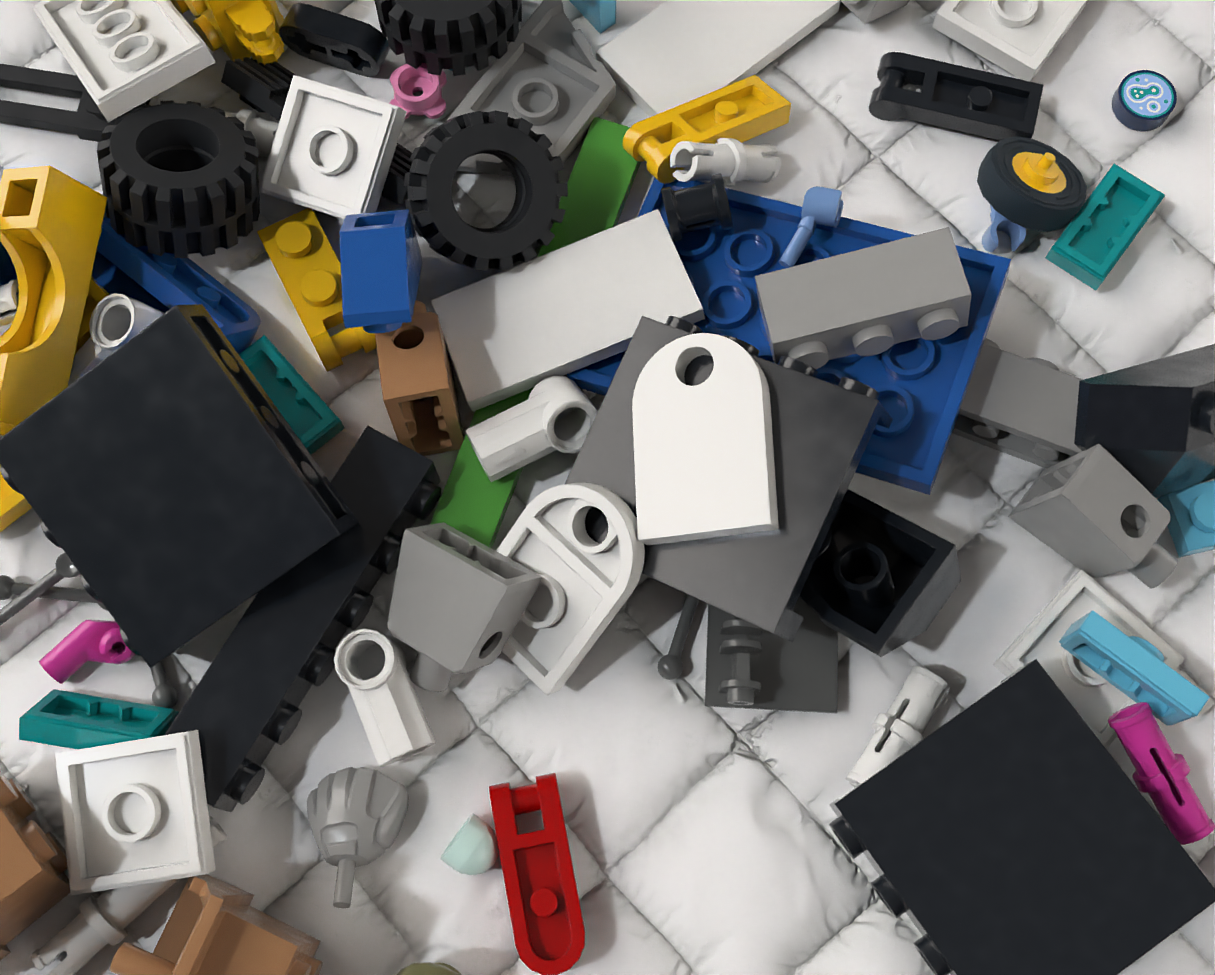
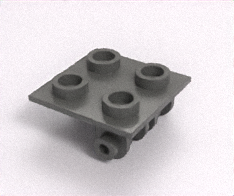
M800 595L793 612L804 618L793 642L708 604L705 706L837 713L838 632L825 625Z

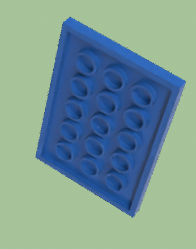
M654 178L637 217L658 209L671 236L661 189L671 187L674 191L705 184V182L697 180L682 182L676 179L671 183L663 184ZM725 188L733 228L723 230L720 225L684 233L682 240L673 242L704 312L705 319L693 324L702 329L704 333L731 336L747 342L760 351L759 358L774 363L760 311L755 276L785 269L779 263V260L798 229L797 226L801 221L802 207ZM841 217L836 228L816 225L813 236L809 239L794 266L915 235ZM957 245L955 246L972 294L967 326L958 328L953 334L937 340H925L920 337L896 343L888 350L873 356L852 354L831 359L825 365L816 369L818 371L816 378L838 386L841 378L844 377L859 381L875 389L879 393L877 400H879L893 419L889 429L876 424L855 473L928 495L931 494L1011 263L1009 258ZM626 351L568 373L567 377L583 390L605 396Z

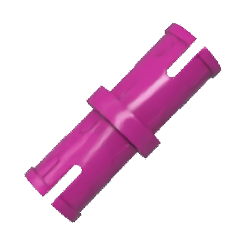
M1140 702L1117 711L1107 721L1116 732L1136 770L1132 778L1138 790L1150 795L1165 825L1181 845L1194 843L1208 836L1214 830L1215 825L1212 819H1209L1186 777L1191 769L1182 754L1173 753L1152 714L1153 710L1149 703Z

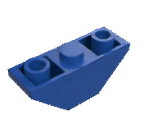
M406 209L346 215L339 232L345 328L363 327V330L368 333H386L397 330L402 326V323L412 322L423 264L410 211Z

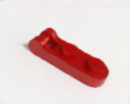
M556 773L536 776L535 784L511 788L509 782L489 786L515 946L520 959L530 970L541 975H558L570 970L580 959L585 947V927ZM541 810L544 829L519 834L516 815Z

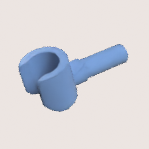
M819 186L807 190L803 200L801 221L797 226L798 229L779 260L783 267L789 268L795 265L809 239L813 236L817 224L835 228L838 226L843 210L842 192L840 190Z
M990 205L991 225L982 236L983 248L993 253L998 247L996 231H1003L1010 237V248L1012 252H1015L1026 237V228L1011 222Z

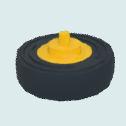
M1015 136L1001 139L988 151L981 162L977 178L982 196L994 210L1011 222L1030 230L1050 232L1062 229L1077 214L1086 199L1087 185L1076 166L1053 147L1030 138Z

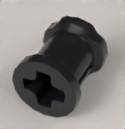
M721 173L712 175L711 182L677 191H674L671 187L661 189L673 242L682 240L684 233L720 225L723 230L733 228L729 202Z

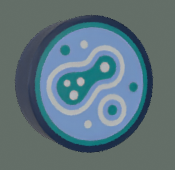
M1150 70L1135 71L1128 74L1115 91L1112 98V110L1115 117L1124 126L1136 131H1151L1160 127L1173 111L1177 101L1176 91L1172 83L1165 76Z

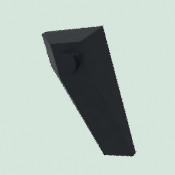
M847 489L800 596L825 625L876 655L883 657L925 632L961 582L956 545Z

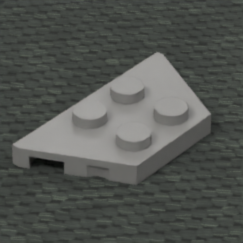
M543 0L521 27L515 42L510 41L508 43V51L500 59H495L447 120L476 111L507 112L508 117L514 119L523 118L533 124L531 130L534 133L546 135L552 143L548 148L552 157L560 156L564 164L587 135L594 117L600 118L616 97V83L604 64L593 57L591 45L581 29L575 30L565 15L562 0ZM490 154L473 155L465 159L457 169L459 171L513 177L507 165L498 157Z

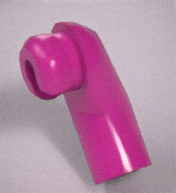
M85 620L39 661V664L54 680L63 684L87 661L118 665L128 662L136 654L124 643L120 634V626L116 621Z

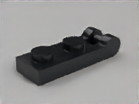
M888 52L880 59L877 78L881 83L872 92L869 112L881 120L892 121L901 117L996 140L1015 136L1031 139L1035 130L1044 85L902 52ZM912 84L921 86L920 92L903 89V86Z

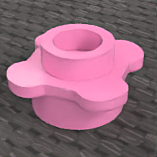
M422 63L417 69L404 64L392 72L390 83L393 86L394 99L389 104L396 105L407 111L405 119L410 115H426L430 119H437L445 113L446 102L442 98V87L446 85L447 78L443 70L441 76L429 74L427 64ZM423 91L421 96L413 95L415 92Z

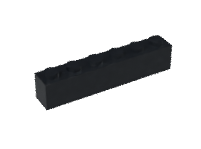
M368 425L330 482L356 517L358 523L257 593L165 734L198 730L207 804L214 808L232 812L237 803L243 805L255 794L265 775V769L261 767L275 743L282 745L296 729L302 716V710L298 707L312 684L316 687L320 686L332 672L335 666L336 646L348 628L355 630L367 616L374 599L370 592L382 573L391 574L397 568L405 529L411 528L417 518L425 520L431 514L440 498L442 489L438 485L441 480L434 462Z

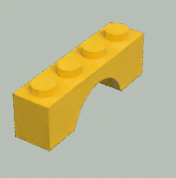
M52 166L4 169L0 182V242L7 250L13 262L19 289L15 318L7 333L0 340V435L2 436L68 387L72 364L77 351V341L86 298L89 293V284L98 241L102 232V222L108 198Z

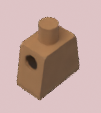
M416 300L412 322L402 323L399 329L391 332L375 333L383 401L397 440L417 453L429 456L460 450L464 435L451 363L438 314L427 312L425 304ZM431 396H432L431 399L426 400V401L416 400V399H421V398H426V397H431Z

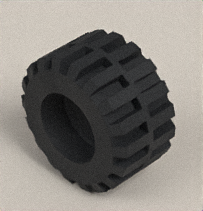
M375 0L383 37L388 39L390 49L396 55L404 53L406 64L415 69L422 63L427 64L429 74L441 76L442 69H452L453 76L466 75L465 68L474 65L477 71L488 67V57L492 55L500 59L508 51L507 41L515 42L519 33V22H522V0Z
M174 100L160 101L161 104L154 106L149 104L137 106L134 113H124L114 119L115 125L105 127L101 133L102 141L97 144V156L103 195L108 198L105 208L106 216L110 218L111 227L117 234H125L127 243L136 248L145 245L148 248V253L159 256L166 252L174 253L175 258H189L188 254L200 253L204 257L215 254L216 248L229 249L238 244L237 236L247 237L253 230V222L258 221L260 214L258 148H256V139L252 132L244 130V123L238 118L225 117V111L214 106L205 108L201 107V103L187 101L186 104L174 103Z
M501 111L471 112L446 120L439 127L433 128L423 137L425 140L421 146L414 149L409 159L413 161L410 172L405 173L404 186H408V199H405L406 209H409L415 221L414 228L418 235L423 237L430 244L429 247L439 255L455 263L478 270L488 271L491 268L498 270L514 268L513 263L517 261L528 262L537 256L535 249L539 245L548 246L555 237L550 232L554 222L562 223L566 210L559 209L560 196L568 197L567 183H560L558 171L564 170L560 156L552 157L548 150L552 145L551 141L545 134L534 133L531 130L532 123L523 118L514 119L508 117L507 112ZM476 154H490L498 157L507 165L515 181L516 196L512 210L501 223L492 228H477L463 221L457 213L452 200V181L458 167L465 159Z

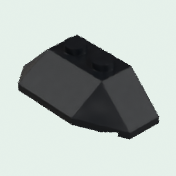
M1215 344L1080 380L1074 444L1082 451L1100 444L1155 498L1214 479Z

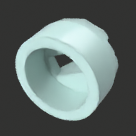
M473 813L457 832L440 859L461 874H482L495 864L498 857L497 836L490 825Z

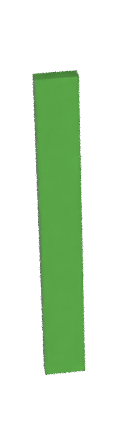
M594 117L567 182L568 197L562 196L559 202V209L566 210L562 223L554 222L550 232L555 237L548 246L542 245L538 257L617 226L641 162L636 161L623 149V137L630 127ZM533 388L476 410L469 428L528 400ZM466 433L430 524L444 522L492 549L523 467L490 482Z

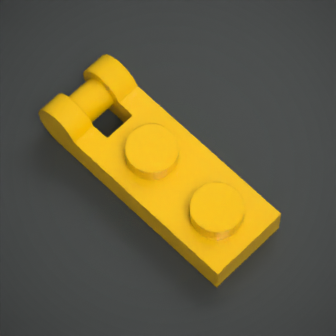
M753 75L635 123L627 130L623 137V149L636 161H646L647 170L660 183H671L676 180L672 173L676 170H684L685 168H670V155L677 143L691 141L715 144L718 143L717 139L733 138L743 143L789 123L791 103L759 77Z
M304 209L257 231L327 372L343 365L341 358L362 348L365 353L377 349L375 333L365 332L363 327L347 328L332 336H329L327 332L328 329L344 322L341 264L312 209Z

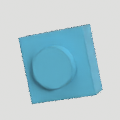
M1215 480L1193 485L1157 499L1170 512L1171 519L1167 527L1179 558L1215 549Z

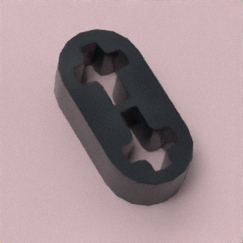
M296 3L290 7L279 29V35L283 43L297 54L367 77L376 76L379 73L390 50L387 38L383 37V34L372 25L304 3Z

